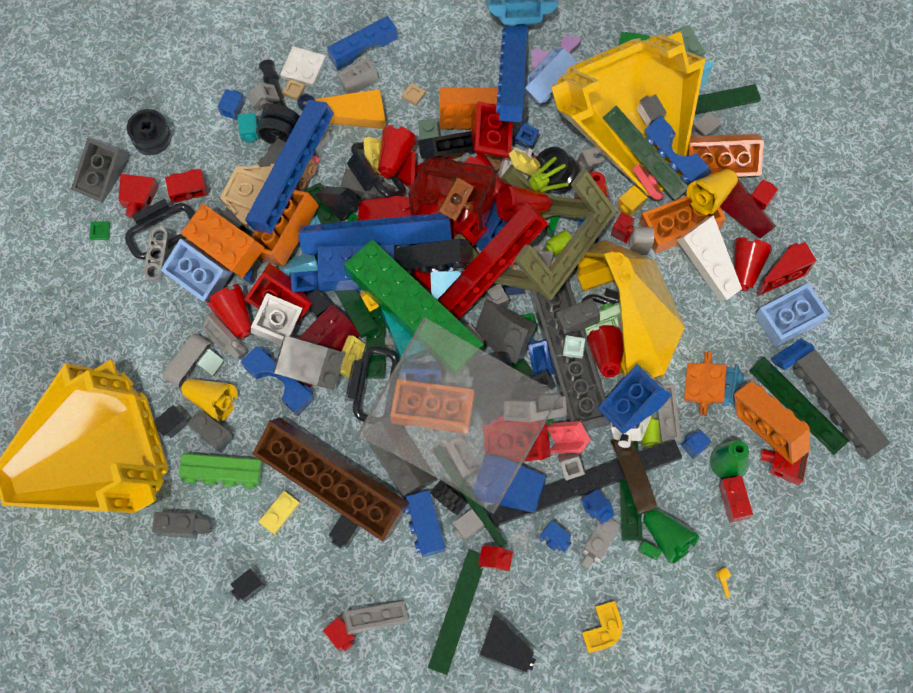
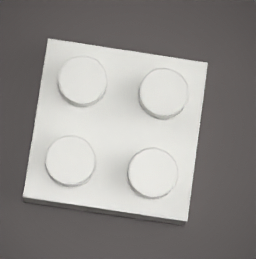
M292 46L280 77L314 87L326 56Z

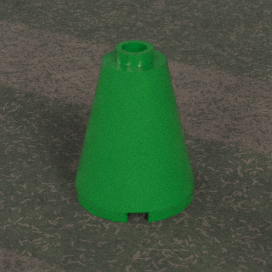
M736 440L719 444L710 455L712 471L721 479L737 476L743 477L749 469V448L743 441Z
M658 508L644 514L645 519L643 522L670 564L677 563L687 555L690 546L694 547L700 538L695 531Z

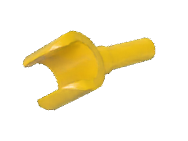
M722 568L716 572V576L723 586L725 597L729 598L731 596L726 579L730 578L731 574L727 568Z

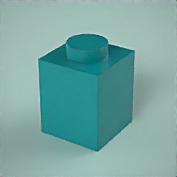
M256 113L237 115L241 141L252 143L255 140H260L256 133L258 125Z

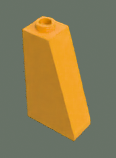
M380 89L316 99V101L327 102L334 115L329 124L383 129L386 126Z

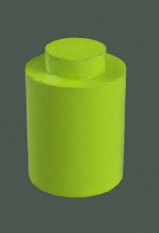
M563 230L545 241L546 246L544 248L546 251L554 253L553 256L556 257L572 237L568 231Z
M651 416L649 425L641 440L643 447H654L661 444L659 420H656L655 417Z

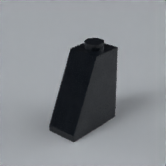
M493 615L479 657L527 674L528 670L532 671L536 661L533 658L534 652L498 616Z

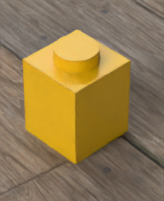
M634 185L618 199L617 207L619 212L632 217L646 204L647 196Z

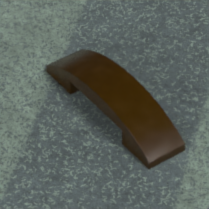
M619 440L610 441L628 484L638 515L657 509L649 480L633 442L631 441L630 447L623 448L619 446Z

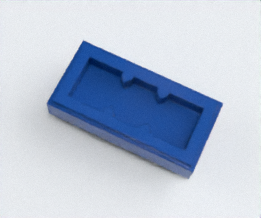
M800 339L772 357L771 360L774 365L786 370L815 350L813 344Z

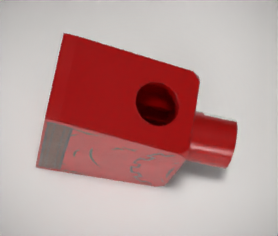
M774 448L773 451L762 449L759 460L770 463L769 473L795 485H800L804 480L809 452L794 464H791Z

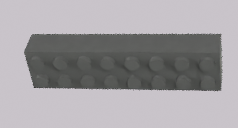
M568 278L552 300L545 299L540 292L530 290L529 295L542 338L547 340L553 375L559 395L566 397L567 421H581L586 431L609 425L610 421L597 409L605 400V396L584 329L568 335L585 338L582 359L563 356L565 337L557 324L556 312L576 305Z

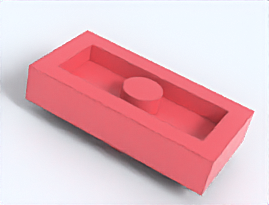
M640 165L633 168V171L650 196L658 201L661 200L664 195L656 183L658 181Z

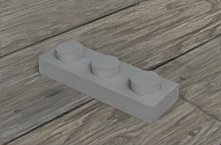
M666 384L663 386L672 396L657 411L661 443L673 439L676 442H681L674 384Z
M403 601L343 613L348 635L405 624L409 620Z

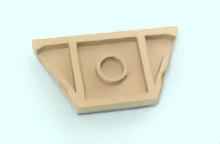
M274 164L266 167H260L259 165L235 167L220 196L225 206L247 228L249 226L245 221L247 214Z

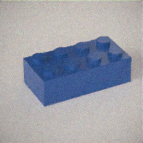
M379 245L394 259V245ZM364 246L318 247L319 290H362L345 274L344 264Z

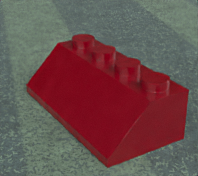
M331 304L298 339L342 352L348 336H354L357 339L360 336L350 320ZM300 381L303 385H307L309 388L313 386V384Z

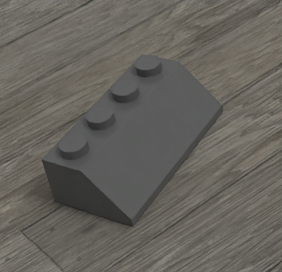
M390 417L379 419L362 429L365 440L404 500H406V496L416 494L438 480L402 424L391 423Z

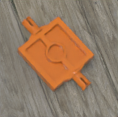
M704 352V363H687L684 401L699 404L700 416H703V414L707 416L708 405L714 403L724 404L727 365L713 364L712 352H709V355L708 352Z

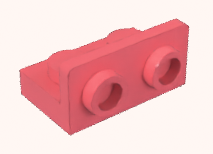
M581 421L550 423L547 427L555 442L550 449L552 454L581 453L591 441Z

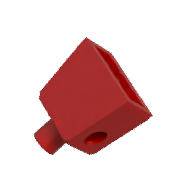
M120 174L119 202L123 208H127L125 214L127 217L133 218L132 215L138 213V210H144L151 205L159 186L155 178Z

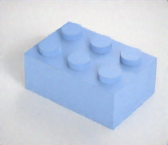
M555 47L524 79V93L534 102H546L551 96L552 85L558 83L557 80L562 74H567L566 70L568 67L577 64L576 60L564 48Z
M185 239L178 241L161 269L162 272L203 302H206V300L210 301V296L222 290L233 273L193 242Z
M807 283L761 307L755 317L774 346L778 347L820 325L830 314L810 284Z

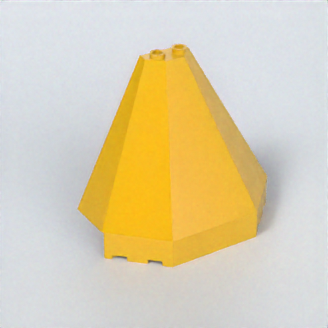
M681 31L666 37L665 34L650 36V39L641 41V38H637L568 67L566 70L567 74H562L557 80L558 83L552 85L551 89L557 110L643 193L651 197L633 171V168L637 165L642 166L646 170L647 168L602 117L617 105L646 138L647 135L644 130L647 126L638 113L637 107L643 97L648 95L651 97L656 94L667 112L664 119L676 133L672 149L678 155L687 156L706 58L686 52ZM655 144L653 145L656 150L659 149ZM667 157L664 158L667 163L670 162ZM679 170L676 171L679 176L682 175ZM659 182L656 183L661 191L665 190Z
M608 240L592 244L577 265L576 277L583 292L615 282L618 287L624 353L618 376L624 375L625 378L634 366L638 364L653 377L659 376L662 379L685 326L656 261Z
M112 359L95 369L64 363L0 457V500L2 506L136 513L155 502V494L160 490L164 481L162 479L163 475L167 473L169 467L147 397L142 392L138 393L132 387L134 383L124 372L119 373L115 366L116 363Z

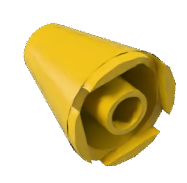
M725 169L693 181L687 187V197H690L692 200L690 204L702 215L715 213L738 182L737 175L734 171Z
M188 379L181 387L182 395L217 421H224L230 416L235 405L231 404L234 398L237 399L238 397L237 388L230 383Z

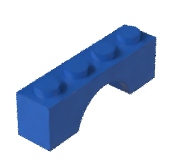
M386 16L328 46L329 59L338 71L352 64L357 55L364 49L374 45L384 47L398 39L397 28L389 16Z
M662 116L658 117L644 130L647 135L646 139L652 146L655 144L659 148L657 152L663 158L667 157L670 160L668 164L675 172L679 170L682 173L680 177L687 185L711 173L709 166L697 154L681 156L673 151L672 143L676 133Z
M256 346L240 361L243 368L255 379L271 376L281 380L284 384L282 401L294 414L299 416L314 401L313 391L307 385L302 386L299 384V380L273 373L276 362L270 358L272 355L265 348L261 350Z

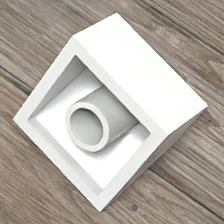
M267 293L251 326V333L281 346L284 335L292 336L302 308Z

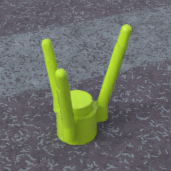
M553 157L540 170L531 175L529 181L533 190L543 193L547 190L568 186V183L547 186L549 177L565 168L566 165L563 164L547 174H542L557 160L556 157Z

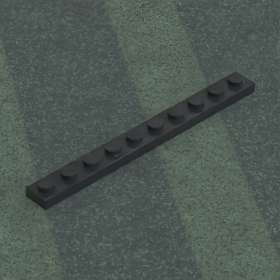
M675 439L638 452L645 472L682 459ZM616 460L584 472V475L544 486L536 512L591 493L596 489L599 490L626 480L619 461ZM496 504L487 507L495 527L533 514V512Z

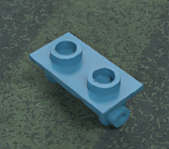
M736 365V370L732 367H727L726 385H729V388L726 387L725 401L721 405L729 406V403H732L735 408L734 394L739 391L740 384L744 382V373L741 372L738 365Z

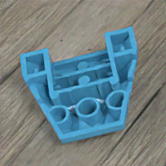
M485 0L488 10L495 16H498L502 23L508 26L540 23L543 21V14H551L558 7L557 0Z

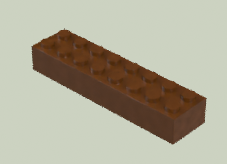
M280 417L269 421L252 455L382 542L392 535L410 504Z

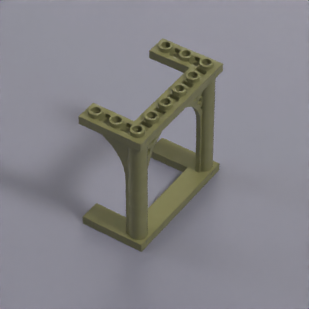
M512 164L501 177L505 184L533 190L523 173L514 168ZM581 170L571 183V186L581 199L562 198L547 194L551 199V207L546 213L541 214L544 218L555 215L586 218L550 268L547 267L530 245H525L514 259L522 271L514 270L508 266L493 283L540 292L545 299H553L616 213L615 208L587 170ZM457 234L456 237L454 238V239H459V238H460V239H465V238L463 237V235H460V234ZM470 245V260L472 262L478 253ZM463 264V268L465 269L469 264Z

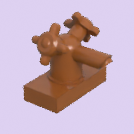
M458 177L455 178L454 182H449L451 188L446 194L443 202H438L440 206L438 211L455 221L462 208L468 211L474 209L473 204L467 201L474 186Z

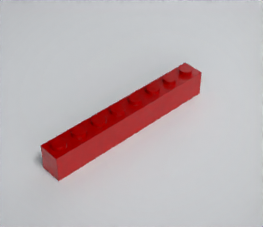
M526 202L437 301L459 320L514 261L523 247L529 245L548 225V222L537 209Z

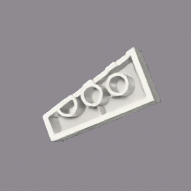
M714 215L705 218L677 239L719 301L728 300L742 289Z

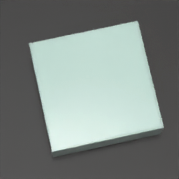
M566 335L563 356L582 359L585 338Z
M207 349L196 365L213 376L224 360L210 349Z

